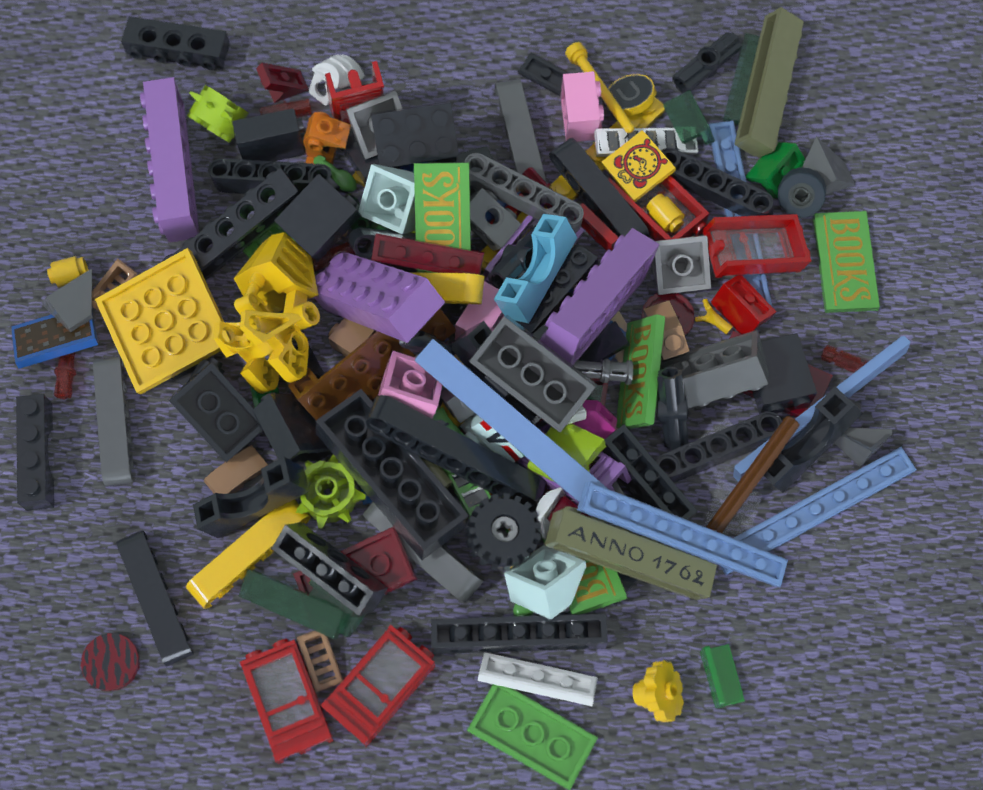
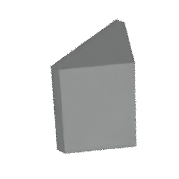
M396 90L346 109L352 131L365 159L377 155L370 113L401 109L402 106Z
M707 235L655 241L660 245L651 265L658 295L711 289Z

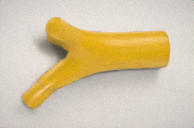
M703 299L707 314L695 317V322L711 323L724 334H727L733 326L714 311L707 299Z

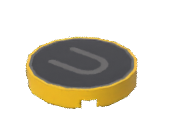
M633 74L624 76L616 80L608 88L627 116H634L645 111L654 102L653 97H656L653 81L646 75Z

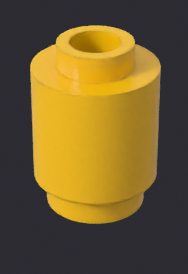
M658 194L647 204L646 208L649 211V216L666 233L670 231L674 233L683 226L685 215L668 196L664 197L663 194Z
M77 256L51 262V268L47 269L51 284L56 283L57 287L61 288L89 269L84 257L77 258Z

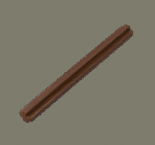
M791 416L784 418L706 528L722 534L798 429L800 424Z

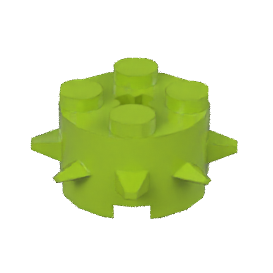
M204 85L199 94L190 91L189 94L195 101L189 109L187 116L230 143L235 137L232 121L247 118L249 112L207 85Z
M332 455L328 462L323 460L313 464L310 461H306L305 474L309 492L300 496L302 503L297 508L296 513L303 514L307 512L317 520L318 529H323L326 523H333L342 519L349 523L351 521L350 513L353 511L356 502L366 500V494L357 490L353 477L334 455ZM329 488L332 493L325 495L324 490Z

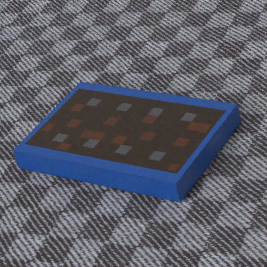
M52 314L11 326L14 357L18 369L98 345L94 316L93 319L72 332L67 330Z

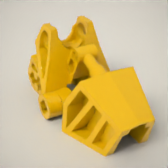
M283 232L271 235L266 239L234 277L243 295L234 302L235 309L241 315V322L225 323L219 321L215 323V342L226 358L238 353L245 360L246 365L240 374L255 391L261 394L276 389L279 374L285 381L290 383L301 379L307 374L309 344L307 337L301 331L316 325L320 320L318 308L312 302H307L308 299L318 295L311 255ZM222 330L228 331L230 342L225 341L222 336ZM292 338L296 340L298 344V350L294 348L292 344Z

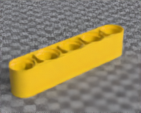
M412 273L427 278L445 301V304H482L485 276L468 273Z
M295 499L267 513L187 583L186 589L204 609L210 608L212 606L211 602L217 597L220 599L234 587L232 584L239 578L242 580L256 568L255 564L260 560L264 561L275 552L271 548L285 525L300 522L307 524L311 516L307 512L303 514L296 513L300 504Z

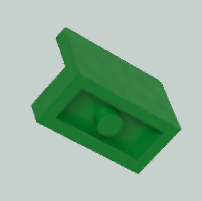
M778 142L775 151L762 156L745 178L749 182L761 183L772 198H778V188L783 177L789 171L802 167L806 159L796 143Z
M729 644L710 648V646L703 647L700 655L715 709L744 702V696Z

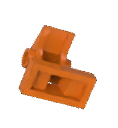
M314 112L308 120L303 140L307 155L305 163L314 164V158L322 155L326 158L325 160L333 165L337 147L346 148L351 125L331 118L324 112ZM330 146L329 154L323 150V147Z

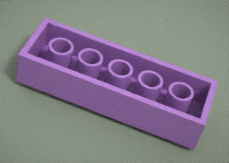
M174 77L143 82L144 92L140 93L142 107L146 108L147 114L143 115L142 118L145 131L149 133V137L145 138L147 153H151V160L147 161L149 174L154 179V184H150L152 199L156 200V207L152 208L154 221L158 223L161 235H165L169 243L187 240L199 233L184 101Z
M634 228L626 236L620 235L613 247L614 249L612 251L608 249L602 257L601 264L599 266L595 264L590 270L587 280H581L574 290V295L572 297L568 295L562 302L560 311L558 313L553 312L545 324L548 329L544 332L540 341L571 365H574L642 284L660 244Z
M343 251L335 255L331 259L330 265L323 272L315 276L318 295L314 298L324 310L406 343L445 303L427 278Z

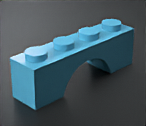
M549 214L542 215L531 234L533 253L528 269L518 279L506 277L494 298L504 316L508 315L513 320L524 323L531 321L577 239L566 217Z

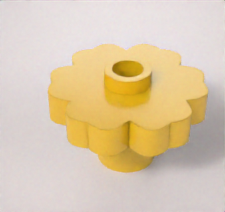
M665 660L653 662L652 667H647L644 679H641L633 686L632 693L635 703L638 706L648 708L650 712H654L656 721L672 722L675 721L676 716L681 715L684 701L681 695L683 685L679 672L674 671L671 662Z

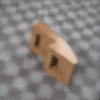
M251 445L234 455L227 463L224 462L204 479V482L213 494L236 493L243 488L244 483L262 473L261 468L268 464Z

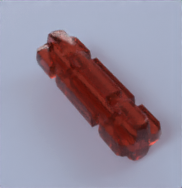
M826 345L821 354L822 360L829 363L833 361L835 362L834 365L853 373L869 362L866 360L862 362L861 358L842 350L838 352L836 351L837 348Z

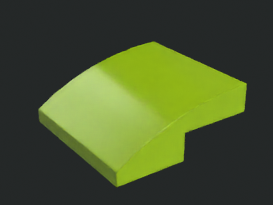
M572 423L567 424L561 432L551 427L545 434L589 473V464L606 447L603 438ZM529 461L528 469L553 481L534 463Z

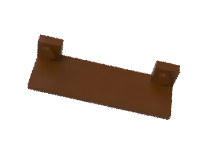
M440 308L420 329L435 335L436 339L445 341L456 331ZM377 331L319 379L308 368L307 374L304 377L290 383L288 386L297 400L315 420H318L360 389L363 390L370 400L374 399L379 394L383 375L392 351L411 357L416 355L409 349L401 347L399 340Z

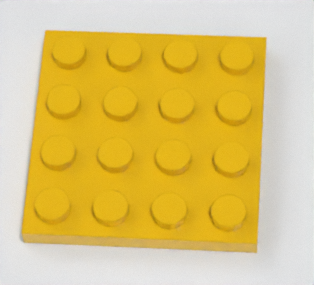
M188 248L95 299L138 394L147 392L193 367L201 360L222 351L214 340L215 323L219 321L224 322L197 261L192 251ZM222 330L223 338L225 341L230 342V334L228 331Z

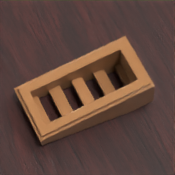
M117 259L92 291V306L100 312L95 299L99 295L105 294L104 290L107 287L110 290L116 288L112 284L114 280L123 284L138 276L139 273L125 262ZM122 271L128 275L126 280L119 276Z
M324 626L296 637L316 692L343 681ZM320 637L322 638L323 643L306 648L305 643ZM324 648L326 649L327 654L310 659L309 654ZM328 659L330 660L331 665L314 670L313 665ZM332 670L334 671L335 676L318 681L317 676Z

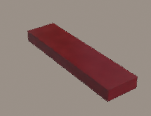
M376 232L371 260L437 273L480 275L484 252Z

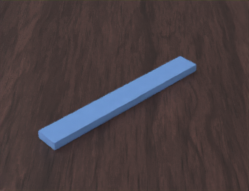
M734 121L708 124L716 168L746 182L740 149L734 145L737 135ZM736 194L733 196L734 199H741L744 197L741 194ZM724 208L726 217L740 216ZM740 234L729 235L736 260H747L743 245L739 242ZM745 234L748 239L747 245L751 258L762 259L758 235ZM766 274L742 275L772 306Z
M901 336L839 384L837 388L847 398L851 397L906 354L911 342L905 336ZM823 398L795 419L800 425L788 442L798 436L813 417L815 406ZM768 440L734 466L733 477L738 482Z
M434 339L414 360L578 502H580L585 482H592L607 488Z
M899 447L734 537V539L770 552L914 473L917 469L903 448ZM720 566L725 575L733 572L731 569Z
M585 482L577 508L578 511L769 585L781 587L788 562L787 559L592 482Z

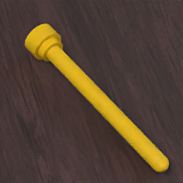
M581 42L571 44L565 52L571 64L580 66L583 72H594L595 81H600L601 98L625 132L632 133L635 129L633 123L587 60L588 51Z

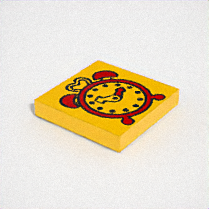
M643 130L601 162L602 166L634 202L638 201L676 171L674 165Z

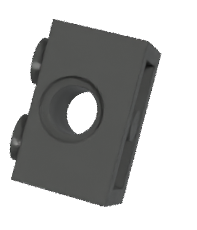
M481 188L470 196L471 231L495 251L501 249L520 227L521 223L516 220L517 216L512 210L503 208L497 202V197L491 191ZM487 211L494 217L493 224H489L485 219Z

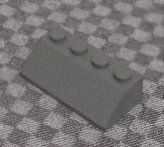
M508 315L501 319L469 361L559 432L563 430L597 386L595 382Z
M758 330L661 360L660 370L672 366L682 370L684 395L688 399V408L705 406L711 401L721 398H732L738 393L747 390L755 391L768 384V367ZM658 390V392H657V401H656L657 404H658V398L660 397V395H659V390Z

